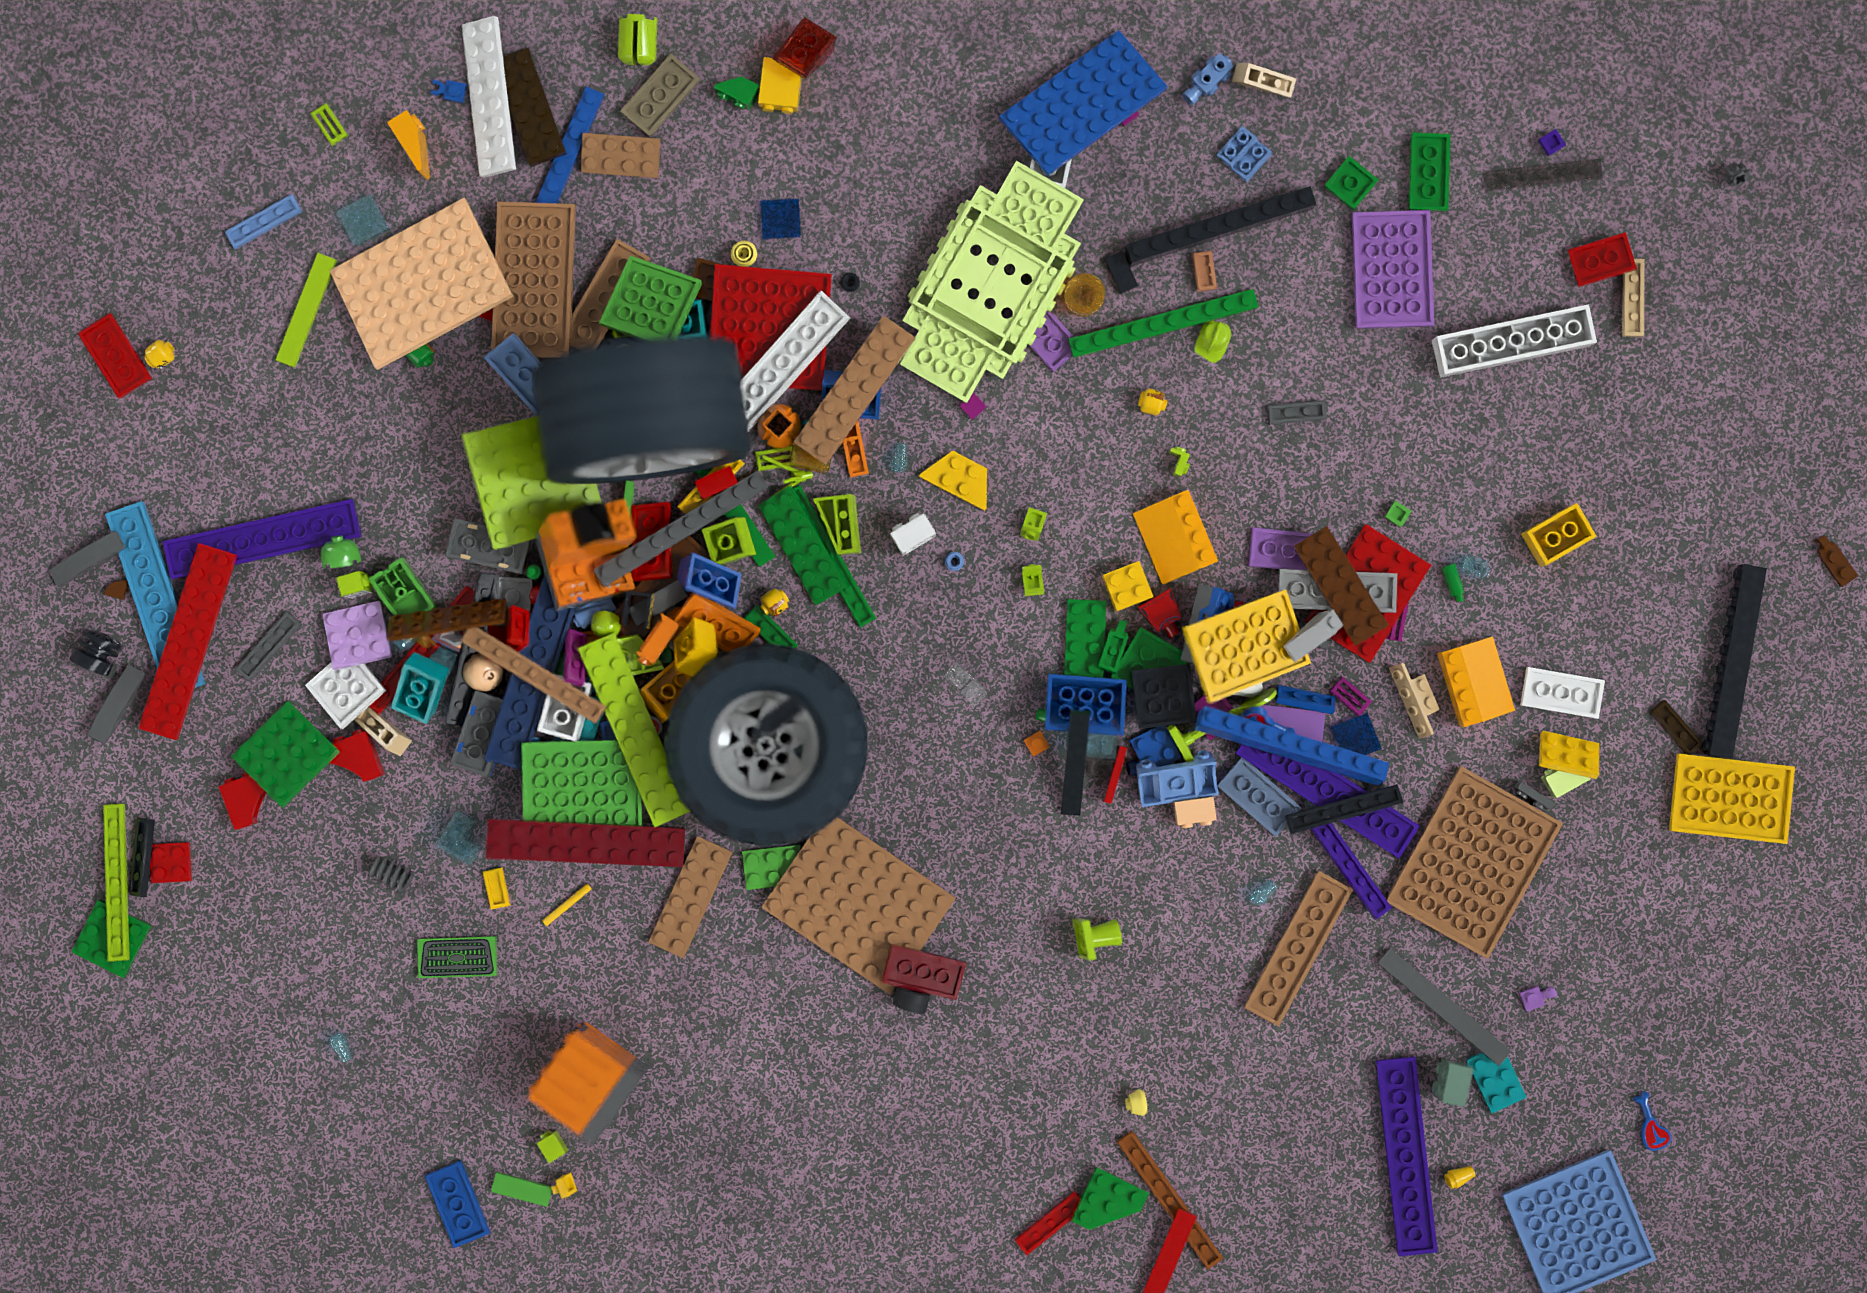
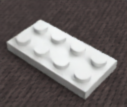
M1526 667L1520 705L1599 719L1605 680Z

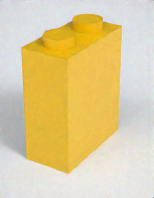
M764 57L758 101L759 107L763 111L774 112V109L782 110L781 112L785 114L798 112L803 63L801 61Z

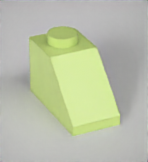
M1547 769L1544 771L1545 775L1541 777L1552 798H1558L1590 780L1589 777L1553 769Z

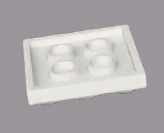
M330 663L305 685L341 729H344L387 691L365 663L339 670H334L332 663Z

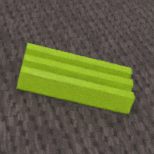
M327 103L310 113L332 146L349 136ZM323 110H327V112L329 113V115L341 131L340 135L337 133V131L335 130L327 116L324 114ZM320 113V115L322 116V118L334 134V139L331 138V136L329 135V133L317 117V114Z
M794 446L755 452L758 471L781 468L775 464L761 466V463H767L768 461L760 459V456L790 451L791 454L771 458L777 461L791 458V462L783 464L788 466L797 465Z

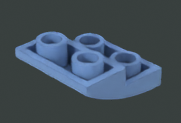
M1242 126L1219 151L1217 157L1247 183L1272 155V151L1260 143L1255 135Z

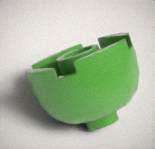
M342 535L331 537V541L325 543L320 552L323 568H326V564H329L330 568L353 565L352 561L356 559L357 563L361 561L358 546L350 539H343Z

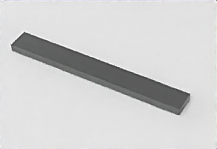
M1391 948L1378 960L1377 963L1496 1065L1500 1066L1511 1053L1509 1048Z

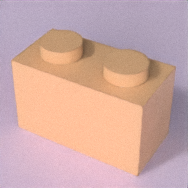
M1212 796L1173 802L1176 825H1181V828L1193 827V823H1200L1201 826L1211 825L1212 821L1217 820L1214 797Z

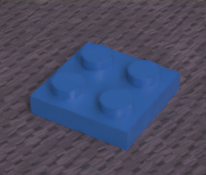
M1166 726L1155 727L1129 740L1139 761L1151 760L1156 764V767L1169 765L1182 758Z

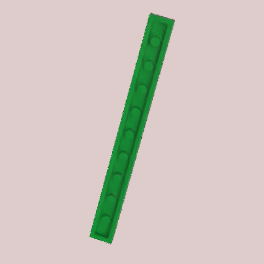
M1254 289L1070 338L1068 342L1074 359L1259 308Z

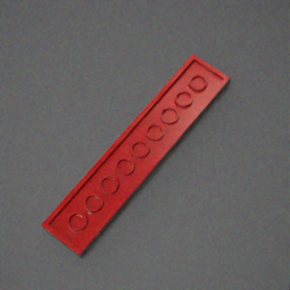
M198 543L138 729L178 740L238 555Z

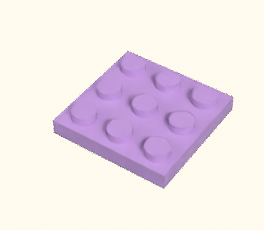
M381 601L323 614L331 663L334 670L392 657L390 643L386 639L387 628Z

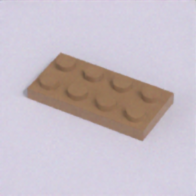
M583 133L581 172L659 178L661 139Z

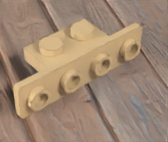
M1404 663L1389 667L1418 738L1433 735L1434 732L1427 716L1440 709L1425 674L1411 679Z

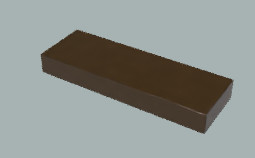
M1662 700L1649 712L1685 754L1691 755L1703 745V742L1666 700Z

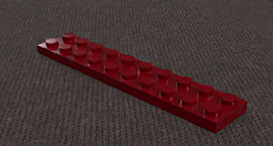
M488 819L485 859L683 867L686 829L678 827Z

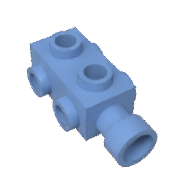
M1221 53L1216 57L1211 56L1205 63L1206 67L1202 71L1198 69L1193 74L1191 83L1193 87L1187 89L1182 94L1183 98L1190 105L1193 106L1199 100L1198 97L1200 95L1204 98L1208 94L1212 96L1219 88L1217 85L1221 81L1225 83L1232 76L1230 72L1233 65L1227 56H1223ZM1217 64H1220L1223 68H1218ZM1207 77L1209 82H1205L1203 78Z

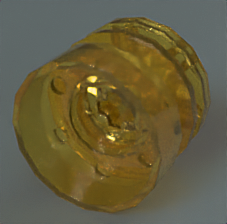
M1081 273L1074 276L1068 281L1064 291V302L1067 309L1079 317L1094 315L1101 308L1105 299L1103 283L1097 276L1089 273ZM1082 292H1085L1087 295L1089 294L1086 301H1083V298H1079Z

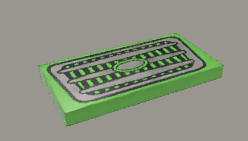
M496 936L417 939L418 978L497 976Z

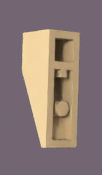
M1237 63L1232 79L1233 83L1289 98L1292 96L1296 78L1250 63Z
M367 707L354 719L386 750L399 756L403 754L412 742L400 729L377 714L371 707Z

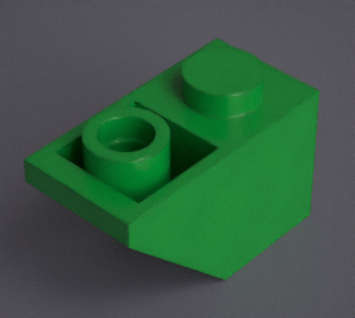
M742 76L715 84L714 86L717 97L724 101H727V99L733 101V105L741 110H744V108L750 110L760 92L759 85Z

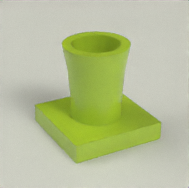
M1082 918L1072 919L1079 958L1094 960L1096 959L1094 948L1122 945L1121 930L1116 919L1090 927L1089 920Z

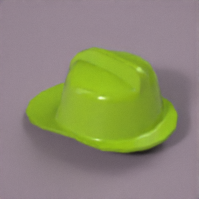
M1216 321L1204 323L1195 343V353L1211 363L1218 362L1223 357L1231 338L1230 327L1227 324Z

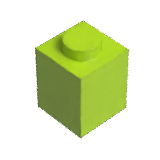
M550 1130L540 1135L541 1140L537 1142L548 1163H551L568 1151L557 1130L552 1133Z

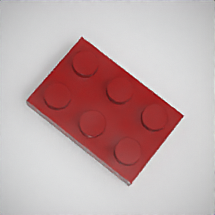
M1626 232L1568 250L1578 288L1637 270Z

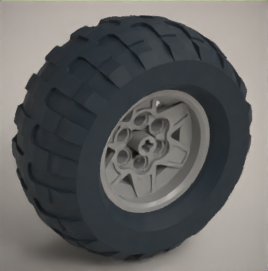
M777 644L739 647L706 663L682 688L671 709L665 735L667 768L670 779L682 803L708 829L731 841L748 845L768 847L795 843L812 836L828 826L842 813L856 794L867 763V727L859 701L840 674L816 656L797 648ZM792 694L805 710L793 719L796 723L784 725L769 736L765 733L758 738H751L747 735L749 727L757 728L759 726L757 721L760 720V717ZM761 709L758 719L747 715L754 710ZM734 732L739 741L731 745V737ZM785 732L791 736V741L788 744H783L780 740L781 735ZM766 739L771 744V748H767V751L761 746V743L765 742ZM803 744V753L801 759H799L793 752V749ZM746 746L753 748L754 753L751 757H746L743 753ZM784 752L787 755L785 763L777 761L778 753ZM760 759L768 761L769 766L766 770L759 768L758 762ZM749 766V776L744 774L738 767ZM774 771H778L786 776L780 780L770 782Z

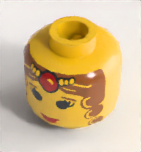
M1147 388L1145 392H1141L1138 406L1141 412L1157 416L1160 414V411H1165L1168 400L1164 399L1165 395L1162 391Z
M773 588L760 598L762 605L759 607L766 616L769 614L772 617H777L788 608L787 602H789V599L781 589Z

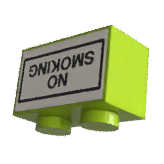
M357 571L337 577L341 596L355 598L372 593L373 585L369 581V578L372 576H369L368 573Z

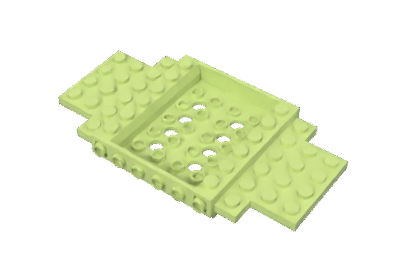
M1018 161L1015 162L998 194L980 185L971 201L966 200L965 204L961 203L956 211L958 214L955 221H950L946 229L949 232L946 237L942 236L937 244L938 251L936 254H931L927 262L929 266L926 272L922 270L917 279L919 281L916 288L913 287L908 295L911 306L902 321L919 331L900 365L967 403L986 370L1003 379L1012 363L1015 365L1018 361L1022 363L1027 354L1024 350L1027 345L1031 346L1037 337L1034 335L1037 328L1041 329L1046 321V318H1044L1046 312L1052 311L1056 304L1054 298L1057 294H1062L1066 287L1063 284L1067 277L1071 278L1076 269L1073 267L1075 262L1072 259L1081 243L1066 235L1065 232L1084 199ZM973 245H979L982 248L980 255L974 256L971 254L970 249ZM992 254L996 255L999 259L998 263L994 266L989 265L987 262L988 256ZM1012 264L1015 267L1013 275L1005 274L1004 267L1006 265ZM1022 275H1031L1032 282L1029 285L1022 284ZM953 279H960L962 281L960 289L955 290L951 287ZM972 288L979 291L978 298L974 300L968 297V291ZM993 298L996 306L993 309H987L984 305L986 299ZM1004 308H1010L1013 315L1011 318L1005 319L1002 317L1001 311Z

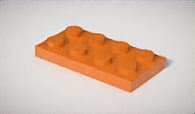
M696 593L691 594L673 617V621L683 628L693 618L714 624L716 647L725 652L749 646L760 633V628Z

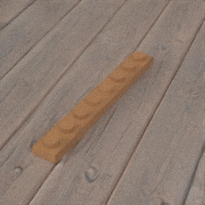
M478 628L468 629L461 640L466 645L594 723L598 722L606 709V706Z

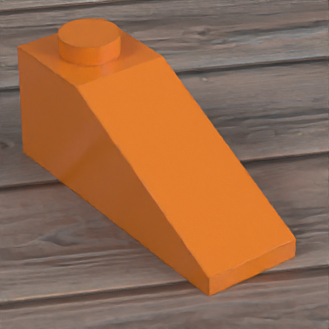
M857 421L843 441L850 478L869 474L859 422Z

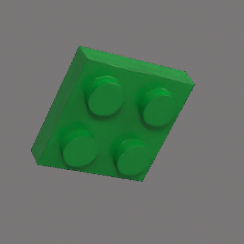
M1348 156L1324 185V188L1354 211L1379 179L1352 157Z

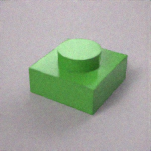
M1394 501L1384 518L1401 528L1412 511L1399 502Z

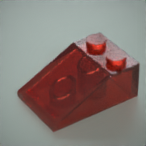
M804 17L773 56V60L803 79H807L826 62L835 50L837 37Z

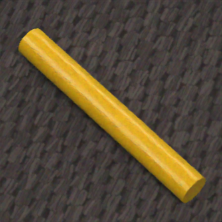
M586 883L542 920L546 926L552 923L592 889L591 886Z

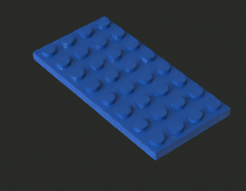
M1118 30L999 116V120L1041 170L1049 176L1166 91L1168 86Z

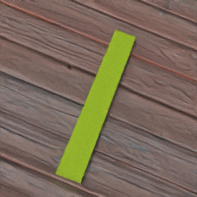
M125 804L103 805L108 961L130 960Z

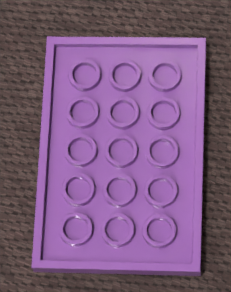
M1430 210L1353 212L1352 237L1356 329L1433 327L1434 301Z

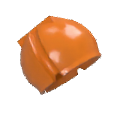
M784 404L770 406L766 413L760 416L757 423L760 438L766 440L768 446L780 449L791 446L793 440L800 434L802 427L797 412H792V408ZM778 413L791 423L780 437L776 436L767 427Z

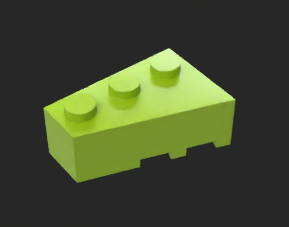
M847 494L813 498L837 554H860L861 547L855 495Z

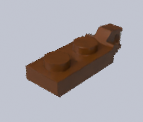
M1825 535L1815 539L1820 548L1817 551L1819 558L1840 587L1845 586L1858 577V574L1837 544L1833 541L1830 542Z

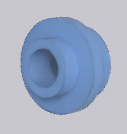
M951 552L945 558V565L951 571H958L964 565V558L958 552ZM952 558H956L958 560L957 565L951 564Z

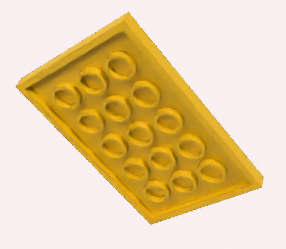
M1281 590L1182 628L1208 703L1311 663L1308 653L1296 662H1293L1283 647L1300 631L1287 590Z
M1677 754L1669 831L1787 844L1795 767Z

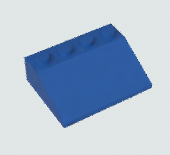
M1048 674L1045 730L1068 732L1070 710L1090 711L1089 733L1124 736L1126 680Z

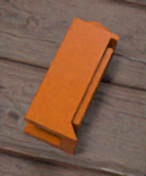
M662 613L660 615L661 621H658L640 647L639 652L637 651L636 656L639 657L637 660L645 666H648V664L654 665L679 628V624Z

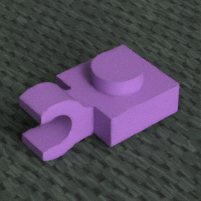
M1535 986L1519 992L1525 1011L1544 1006L1543 999L1557 996L1553 987L1540 991L1539 987Z

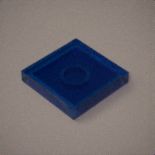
M799 198L760 200L763 240L801 238Z
M1368 713L1331 726L1340 748L1363 755L1382 749Z

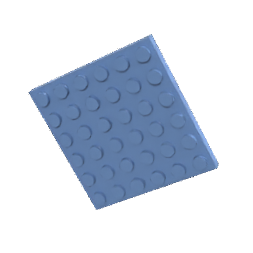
M1609 1149L1501 1194L1542 1293H1578L1656 1260L1616 1161Z

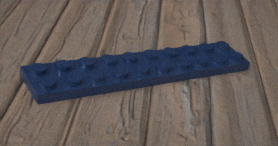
M545 573L529 618V645L518 653L554 674L575 607L559 611L555 610ZM511 673L484 759L522 770V742H532L547 693Z

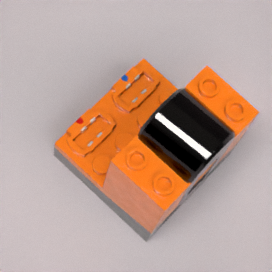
M625 499L610 503L602 501L591 502L577 506L570 511L547 517L536 534L535 541L556 611L624 596L626 591H633L635 589L630 572L605 588L593 572L596 568L623 553L636 537Z

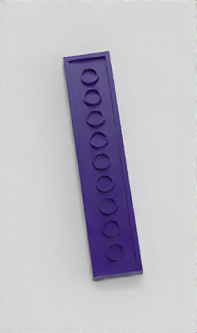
M349 499L163 541L170 578L178 579L188 576L198 543L238 555L234 565L236 566L321 547L331 541L333 536L342 535L343 539L352 540L361 538L362 534L354 499Z
M1240 744L1235 754L1316 806L1367 793V791L1347 778L1331 771ZM1392 807L1341 820L1342 823L1397 858L1401 857L1420 827Z
M1408 1056L1375 1060L1397 1255L1400 1257L1436 1253L1438 1249L1416 1057Z

